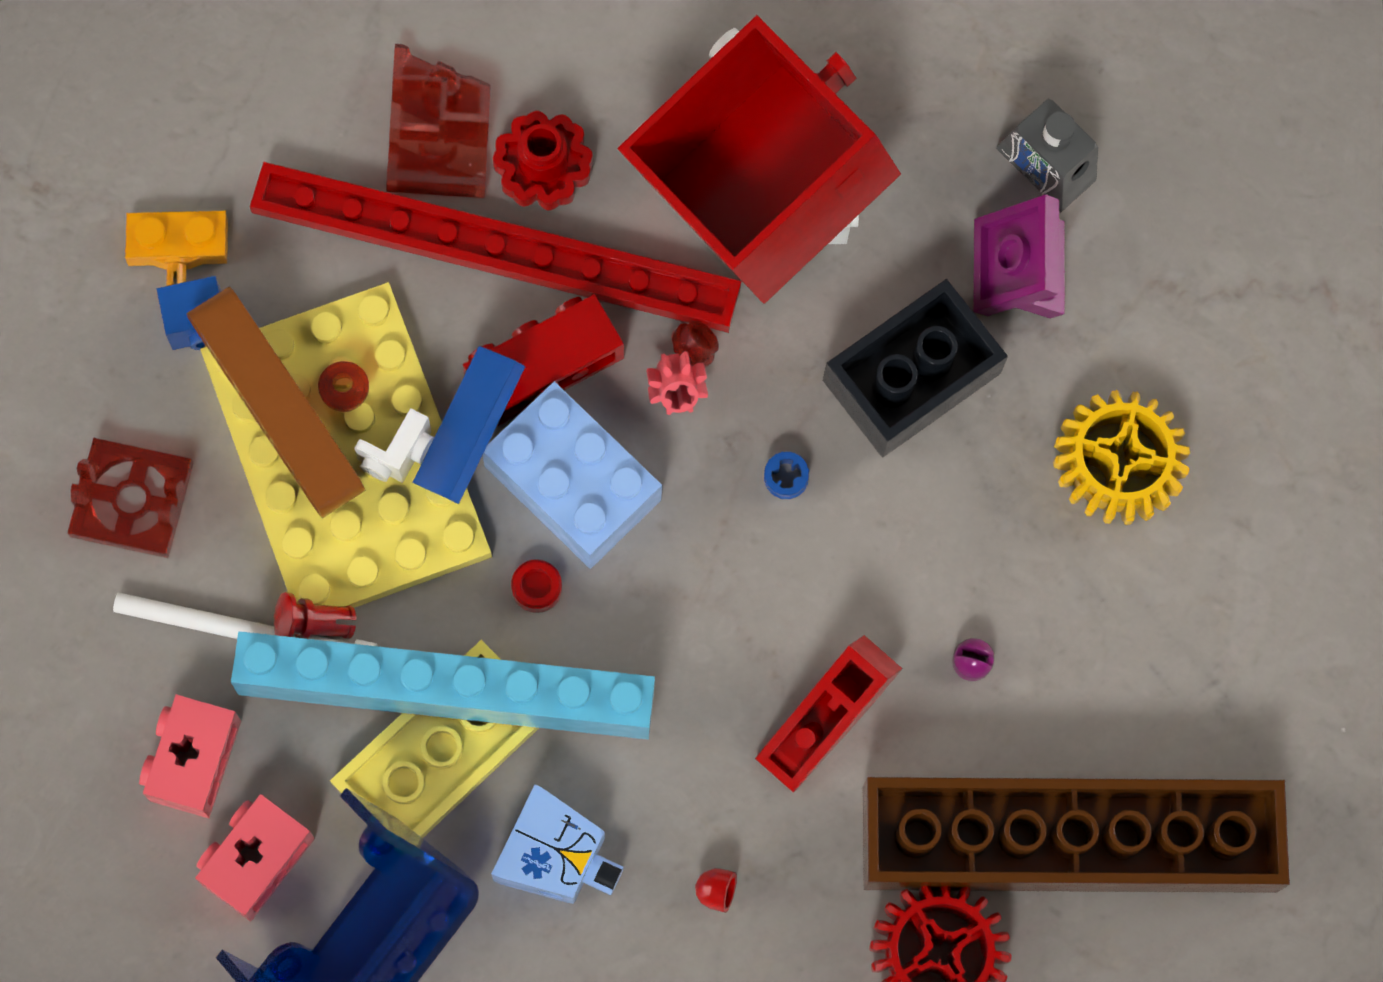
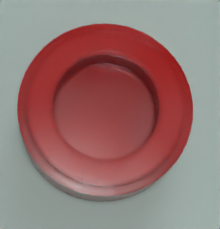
M539 559L526 561L515 570L512 576V595L516 603L524 610L533 613L545 612L554 607L561 597V576L558 570L547 561Z

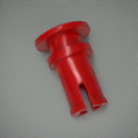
M283 592L278 598L275 607V635L293 637L295 635L296 638L308 639L310 635L350 639L354 635L356 626L336 624V620H356V611L352 606L313 604L312 600L301 598L296 602L294 594Z

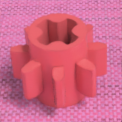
M686 351L682 354L666 355L663 353L656 369L647 368L646 370L648 384L650 385L648 387L650 403L655 404L661 401L666 408L667 415H671L673 412L682 413L688 411L691 413L698 398L708 397L705 382L707 379L704 363L693 365Z

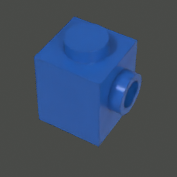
M216 276L156 288L165 334L172 350L190 346L191 349L200 350L206 347L186 313L221 292Z

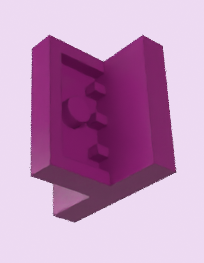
M1042 195L974 219L973 312L990 316L1018 308L1050 319L1065 314V221L1059 219V199Z

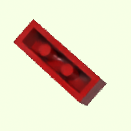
M595 294L584 300L581 297L569 299L555 310L556 315L541 323L537 320H531L522 324L511 334L512 338L497 346L493 343L481 346L525 366L496 427L518 416L554 381L565 391L624 359V343ZM477 349L468 356L469 361L462 364L464 375Z

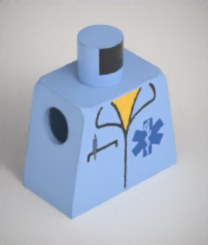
M534 785L491 875L493 881L501 885L574 904L584 883L611 896L624 867L598 855L605 839V832L542 787Z

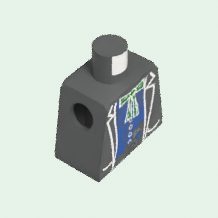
M1049 98L1016 126L996 148L1043 195L1059 199L1060 212L1065 210L1097 179L1098 146L1096 142L1068 113H1065Z

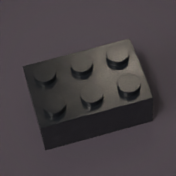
M946 278L828 361L822 381L883 458L999 376L1008 355Z

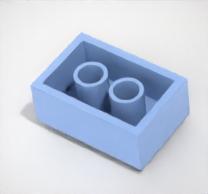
M555 381L487 445L483 453L484 467L589 569L598 563L634 528L662 498V484Z

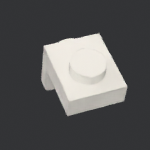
M410 408L386 452L359 439L354 449L357 459L362 462L360 468L378 480L387 482L388 478L392 477L403 483L414 462L419 464L423 462L434 439L430 435L429 417Z

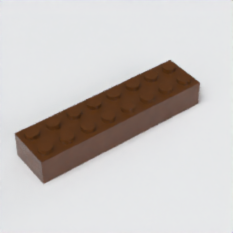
M867 777L862 787L864 890L908 889L909 891H919L920 887L930 886L932 891H938L940 887L949 886L951 891H959L962 887H968L971 889L970 891L1277 893L1290 885L1285 780Z

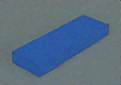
M478 347L412 483L452 502L460 503L525 369L524 365L484 347Z

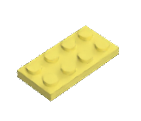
M482 639L464 655L501 660ZM402 713L338 772L330 782L403 858L539 728Z

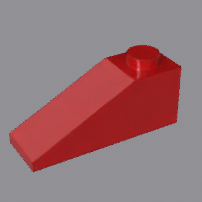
M863 635L844 650L755 759L794 793L868 711L903 668Z

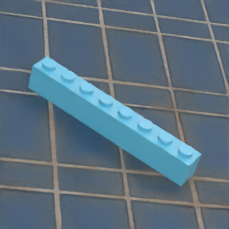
M238 631L231 684L237 694L241 696L649 740L655 676Z

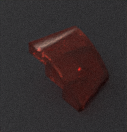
M395 44L386 192L473 198L485 197L490 84L471 75H462L456 72L453 67L440 61L436 65L430 64L411 55L408 46Z

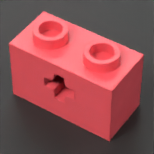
M176 694L172 707L164 706L158 719L156 736H160L161 740L156 755H148L141 770L139 784L145 786L143 794L153 803L210 818L241 723L237 713L233 710ZM192 744L199 756L197 759H188L183 767L182 762L176 755L179 751L187 752Z
M261 794L254 803L247 800L238 808L229 823L233 830L221 845L214 842L207 848L197 863L196 867L201 871L195 877L202 886L250 922L315 839L310 830ZM260 844L258 851L263 856L261 861L256 864L249 860L244 865L245 859L240 854L242 849L247 846L254 850Z

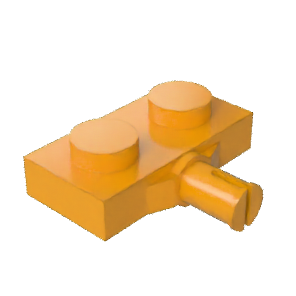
M226 210L126 214L125 259L128 266H156L167 270L166 286L176 284V280L177 284L186 282L187 269H192L202 264H227L228 217Z

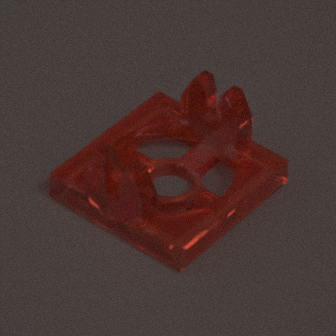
M93 438L88 459H82L77 464L76 469L79 475V483H72L71 502L74 505V510L67 534L75 539L169 558L194 464L192 459ZM124 462H133L129 478L120 482L116 487L97 483L99 478L111 467ZM149 466L155 468L165 479L163 488L166 498L152 495L150 489L145 485ZM130 486L139 487L146 494L144 506L134 513L122 511L118 506L120 492ZM92 499L112 503L113 509L118 514L114 531L108 529L97 518ZM148 512L158 513V522L153 527L137 534H131L135 520L144 517Z

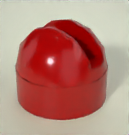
M714 868L701 874L695 884L696 896L701 904L712 910L726 913L731 906L735 894L736 872Z

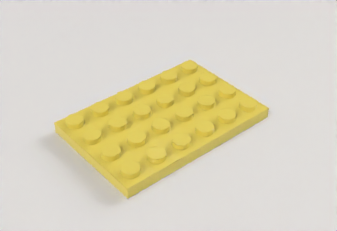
M389 282L259 328L358 475L366 490L324 518H321L207 347L200 349L287 591L294 594L296 602L301 598L312 600L313 604L352 606L355 608L492 558L491 550L467 488L460 503L457 504L412 483L421 466L417 462H414L403 483L392 477H389L387 482L378 480L360 468L362 462L357 459L354 449L358 440L362 439L386 452L410 408L429 417L430 435L435 437L442 423Z

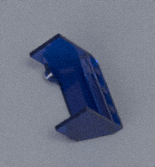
M345 788L340 797L368 825L360 837L358 848L361 857L370 866L375 868L313 950L297 942L285 943L275 948L259 968L223 949L216 956V959L235 982H418L475 908L479 897L478 886L461 868L399 819Z

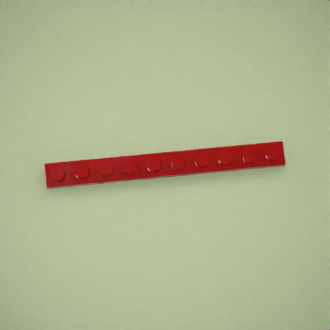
M264 161L250 203V209L253 214L587 298L595 294L599 301L727 333L730 330L741 288V281Z

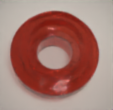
M694 320L688 324H680L672 332L671 338L674 353L681 356L684 351L688 352L691 366L697 363H704L706 368L714 361L715 353L719 349V343L715 334L707 325Z
M340 361L329 365L322 372L318 381V390L322 401L329 408L340 412H347L358 408L364 403L369 393V381L366 373L360 366L352 362ZM348 378L353 382L352 387L346 392H339L334 388L337 380Z

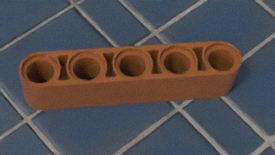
M230 286L186 313L199 337L321 518L326 517L366 491L358 475Z

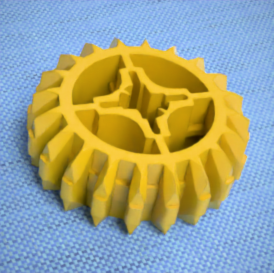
M1115 390L1109 395L1108 405L1098 394L1090 399V409L1081 404L1077 405L1073 411L1075 420L1065 419L1061 425V430L1066 436L1057 437L1054 443V448L1063 454L1055 457L1053 466L1056 469L1067 471L1059 478V487L1074 485L1075 489L1069 497L1070 503L1075 504L1082 498H1085L1089 502L1084 511L1086 516H1092L1097 508L1105 510L1103 514L1105 524H1110L1113 521L1116 512H1120L1121 519L1125 525H1131L1135 519V510L1145 521L1153 517L1154 507L1165 511L1171 504L1168 495L1178 496L1183 489V486L1177 479L1186 478L1189 473V467L1180 461L1189 456L1190 447L1176 444L1185 435L1184 428H1168V425L1174 418L1173 411L1165 412L1161 417L1154 413L1158 407L1157 399H1151L1146 407L1139 405L1140 394L1138 391L1131 393L1127 403L1122 401L1121 394L1118 390ZM1120 424V429L1113 438L1098 437L1096 441L1084 439L1091 431L1100 426ZM1138 430L1143 432L1152 441L1156 450L1144 447L1140 443ZM1125 440L1123 451L1125 452V460L1128 463L1118 476L1120 464L1118 463V455L1115 452ZM1084 459L1088 460V465L1095 466L1104 473L1106 478L1105 486L1100 484L1091 475ZM1147 474L1158 476L1156 482L1143 490L1122 492L1127 478L1133 476L1145 478Z

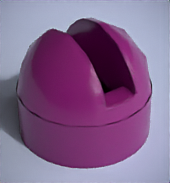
M966 639L957 646L953 654V668L965 680H981L989 674L994 665L993 650L988 643L981 639ZM963 650L986 656L987 662L984 663L977 659L962 657Z

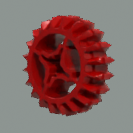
M923 886L919 889V901L916 900L912 892L905 889L899 895L905 910L891 902L884 908L885 913L894 923L877 920L874 924L873 929L879 934L886 936L887 939L870 942V951L885 954V959L876 960L871 964V971L879 973L888 970L890 977L882 982H912V978L926 972L940 975L945 982H968L964 976L966 971L960 960L963 948L978 939L981 946L982 959L974 982H987L988 980L991 982H1006L1008 976L1003 971L994 968V964H1008L1011 961L1012 955L1006 951H996L995 946L1006 943L1010 936L1008 932L1004 931L993 934L990 929L1001 921L1002 916L999 912L992 913L986 919L980 914L988 904L986 897H980L973 906L966 903L971 890L968 887H962L957 897L952 898L950 897V886L940 887L936 897H933L930 886ZM925 912H949L960 917L969 925L954 932L945 931L936 924L934 919L930 920ZM911 920L917 929L915 934L920 942V952L911 961L901 966L898 955L899 937L904 925ZM958 939L962 940L954 946L952 952L947 956L949 964L941 965V958L937 963L929 960L923 965L918 964L928 956V953L934 947L931 940H939L940 945L944 941L950 945Z

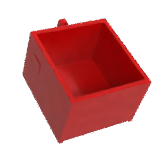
M756 15L617 149L751 292L765 304L889 187L901 173L877 135L836 95L843 86L848 87L857 79L847 62L835 52L826 60L828 64L819 73H814Z

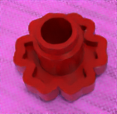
M539 110L530 112L527 116L523 115L514 118L511 123L512 133L502 134L497 137L495 143L496 150L493 155V167L496 173L502 175L501 184L504 194L513 198L522 207L532 205L537 200L538 204L547 211L553 210L559 205H567L573 202L575 187H583L589 183L590 170L593 165V153L589 147L583 145V128L576 123H572V120L564 114L556 115L549 120Z

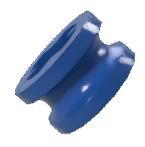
M781 452L768 460L764 470V482L772 495L780 499H793L805 491L809 480V469L807 463L800 455L793 452ZM781 464H791V471H794L796 468L800 471L801 477L794 478L793 487L782 488L781 480L777 483L773 481L772 475L780 472Z

